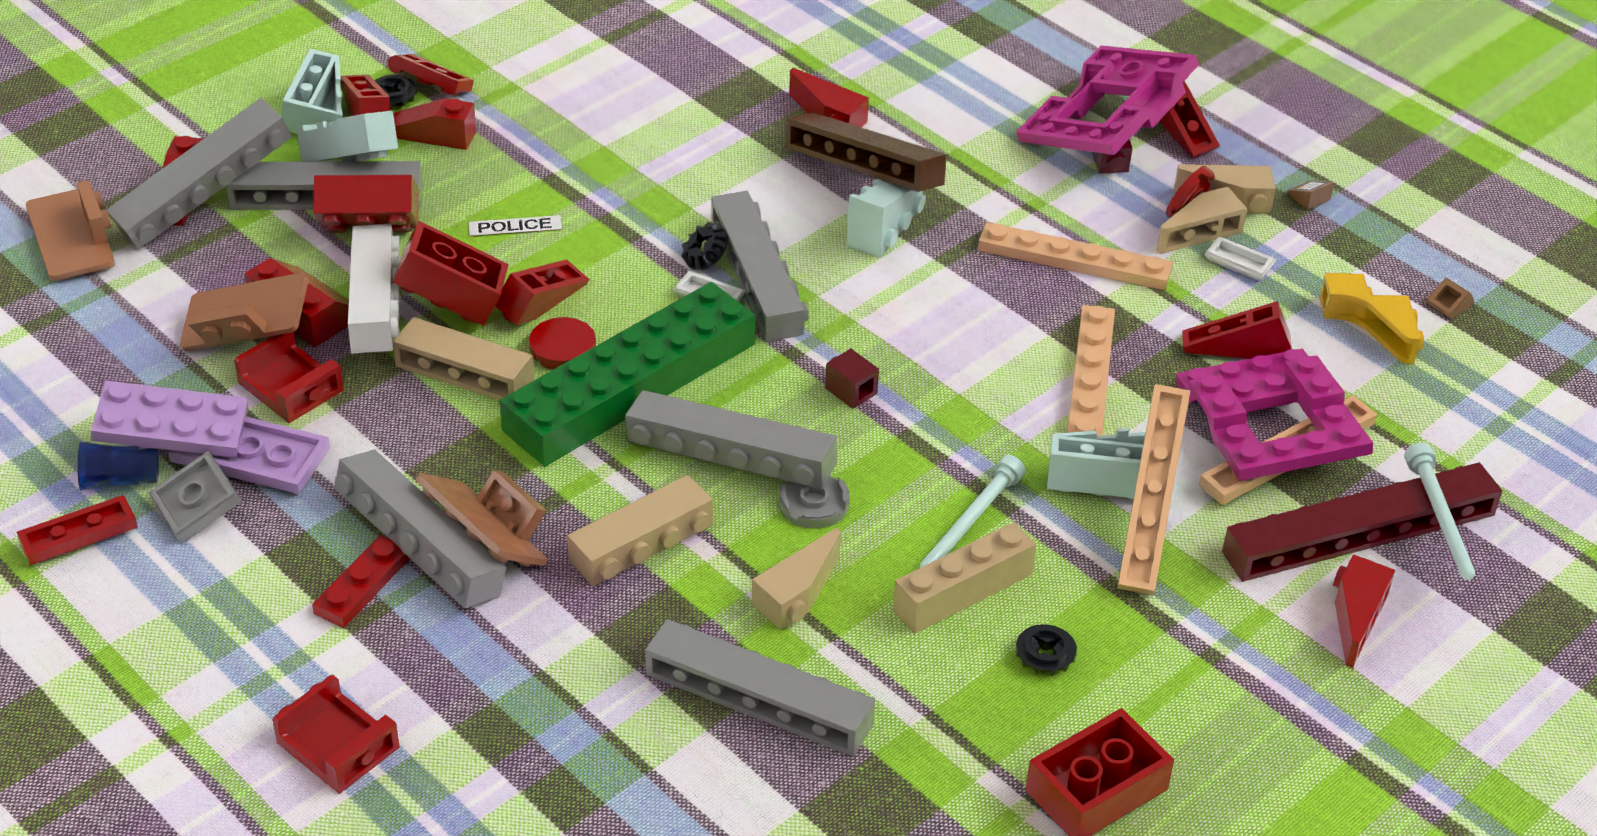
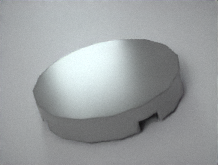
M829 477L823 489L788 481L780 487L779 508L783 516L795 525L815 529L833 526L842 520L849 510V489L839 477L838 480Z

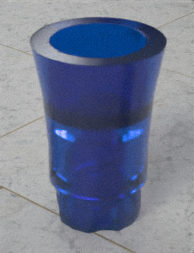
M80 441L77 465L79 489L83 491L100 487L156 483L159 476L158 449H141L140 446L104 445Z

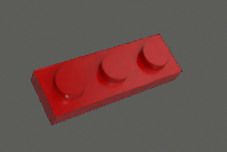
M121 495L28 527L16 533L29 565H33L136 529L138 526L136 517L125 496Z
M380 534L312 604L313 613L335 625L345 628L410 558L391 539Z

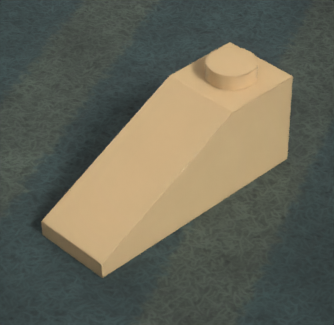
M1178 164L1174 193L1177 192L1194 171L1201 166H1206L1215 174L1214 180L1208 179V182L1211 184L1209 191L1229 187L1246 206V213H1271L1276 188L1270 166Z
M1229 187L1200 193L1161 225L1157 251L1159 254L1213 241L1218 237L1225 238L1243 232L1247 208Z
M837 528L833 529L752 579V605L780 630L793 622L800 621L809 613L840 557L841 531Z

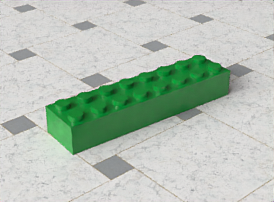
M709 282L500 399L502 431L546 467L625 421L626 413L642 390L667 396L755 345V314L713 282Z

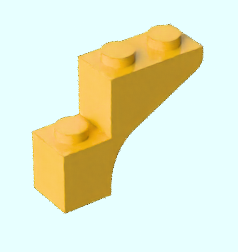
M1325 273L1319 297L1324 319H1338L1357 324L1371 334L1401 363L1414 364L1417 352L1423 349L1424 335L1422 331H1418L1417 310L1412 309L1409 296L1373 295L1372 288L1367 287L1364 274Z

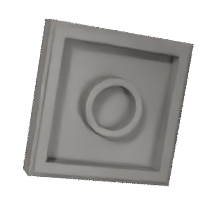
M209 451L148 492L181 544L242 502L240 496Z

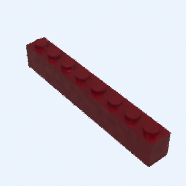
M1480 462L1435 473L1456 526L1495 516L1503 490ZM1416 478L1228 526L1222 553L1240 580L1244 582L1442 529L1421 478Z

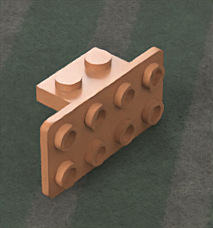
M90 180L76 182L78 189L31 199L26 202L27 212L49 279L52 281L66 280L86 273L99 272L115 265L105 230L111 228L107 210L104 209L100 191L93 192Z
M297 273L195 293L190 299L180 347L184 351H192L296 331L299 326L308 285L307 276L304 273Z
M493 470L479 495L463 482L424 473L418 474L416 481L424 488L422 492L428 498L440 502L445 507L444 513L447 516L463 523L467 527L466 533L470 537L488 546V553L493 558L503 563H507L508 560L516 561L526 567H530L531 564L545 566L548 558L530 543L529 539L547 510L503 471Z

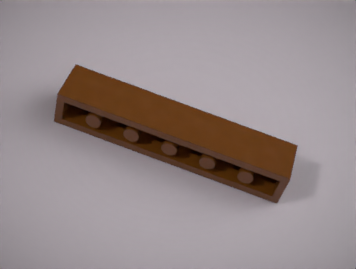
M814 112L787 118L786 148L917 192L945 185L946 154Z

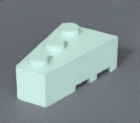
M310 48L282 101V118L289 132L297 134L296 126L311 125L323 121L328 123L342 118L340 59L338 55Z
M393 111L360 114L339 118L328 123L323 121L311 125L296 126L302 162L342 159V161H367L388 157V150L398 149Z
M877 178L873 182V187L864 186L861 188L862 194L856 195L853 193L849 196L846 246L881 258L889 247L892 248L895 245L898 235L902 230L908 229L914 215L923 210L926 196L923 195V191L917 192Z
M1118 428L1115 435L1097 436L1095 430L1052 434L1047 489L1133 499L1146 432L1129 433L1128 428Z

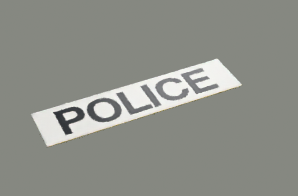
M560 215L469 222L470 236L562 229Z

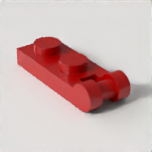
M393 55L388 60V67L393 73L405 71L417 76V81L426 85L435 84L442 87L441 91L446 94L458 96L460 92L472 90L473 79L417 55Z

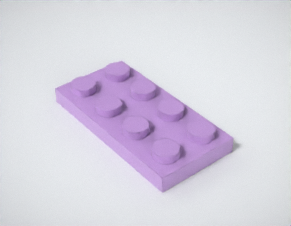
M105 380L91 429V441L200 454L209 451L211 455L237 458L248 410V397Z
M246 417L237 458L212 456L228 477L300 494L330 449L329 437ZM168 451L170 462L185 466L203 455L183 451Z

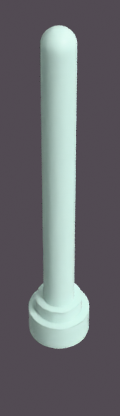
M1427 443L1413 444L1404 453L1406 463L1412 472L1420 475L1460 576L1464 580H1471L1475 576V570L1433 471L1436 463L1433 449Z
M1005 455L994 467L993 480L920 563V568L946 556L1005 487L1014 486L1022 479L1026 469L1021 460L1013 455Z

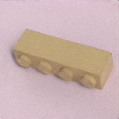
M415 317L399 333V337L393 340L396 367L497 400L506 397L535 380L533 355Z
M686 475L568 534V560L592 586L612 579L620 572L646 561L649 557L667 548H671L678 542L713 525V499L689 475Z
M1015 522L1008 524L895 580L893 611L916 634L1032 575L1037 544Z

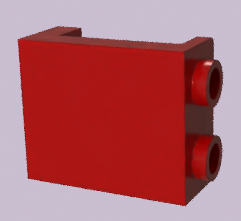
M294 332L274 335L234 359L238 384L288 423L293 422L344 391L341 366L333 359L320 364L296 345Z
M333 674L322 682L313 685L307 693L292 704L283 707L272 719L277 744L338 794L342 793L400 748L396 722L386 714L379 720L371 717L342 694L339 679Z

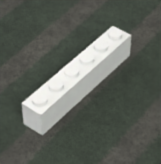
M392 224L352 226L348 308L351 354L393 351V338L399 337V285L393 283V278L400 260L399 235L393 236Z

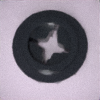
M387 75L375 80L390 96V106L393 109L395 106L405 107L406 102L414 101L417 89L416 84L410 78L400 75Z
M709 221L704 227L697 225L696 232L688 234L689 240L682 244L684 251L681 257L694 270H704L713 266L726 251L728 245L726 231L719 224L714 225ZM706 240L703 248L704 252H702L700 248L702 247V242Z
M1047 624L1034 625L1025 629L1017 639L1016 656L1021 658L1023 667H1033L1036 674L1041 670H1045L1052 676L1056 670L1066 672L1070 663H1075L1077 653L1075 640L1062 628ZM1042 648L1045 651L1052 649L1053 653L1052 655L1047 652L1040 654L1039 649Z

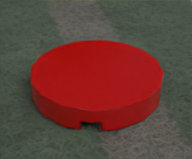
M1201 166L1194 171L1172 197L1165 212L1166 216L1171 218L1200 193L1208 192L1211 185L1208 179L1214 180V172L1206 166Z
M569 317L551 318L541 322L532 330L529 337V348L533 359L540 360L541 365L549 369H556L596 346L594 330L587 323Z

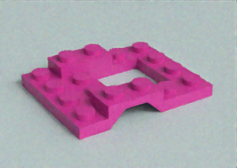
M1101 45L1083 63L1079 86L1068 98L1051 96L1016 131L1019 142L1115 155L1140 127L1153 128L1157 125L1161 118L1186 93L1183 82L1199 66L1197 57L1192 54ZM1105 93L1129 96L1104 123L1074 120L1084 117L1104 97Z
M1303 348L1290 349L1281 353L1266 356L1260 355L1251 359L1225 362L1221 365L1194 368L1190 371L1176 373L1177 387L1190 390L1188 404L1198 402L1206 413L1212 440L1239 481L1373 453V441L1344 404V390L1317 355L1308 356ZM1297 402L1318 430L1260 443L1247 425V412Z

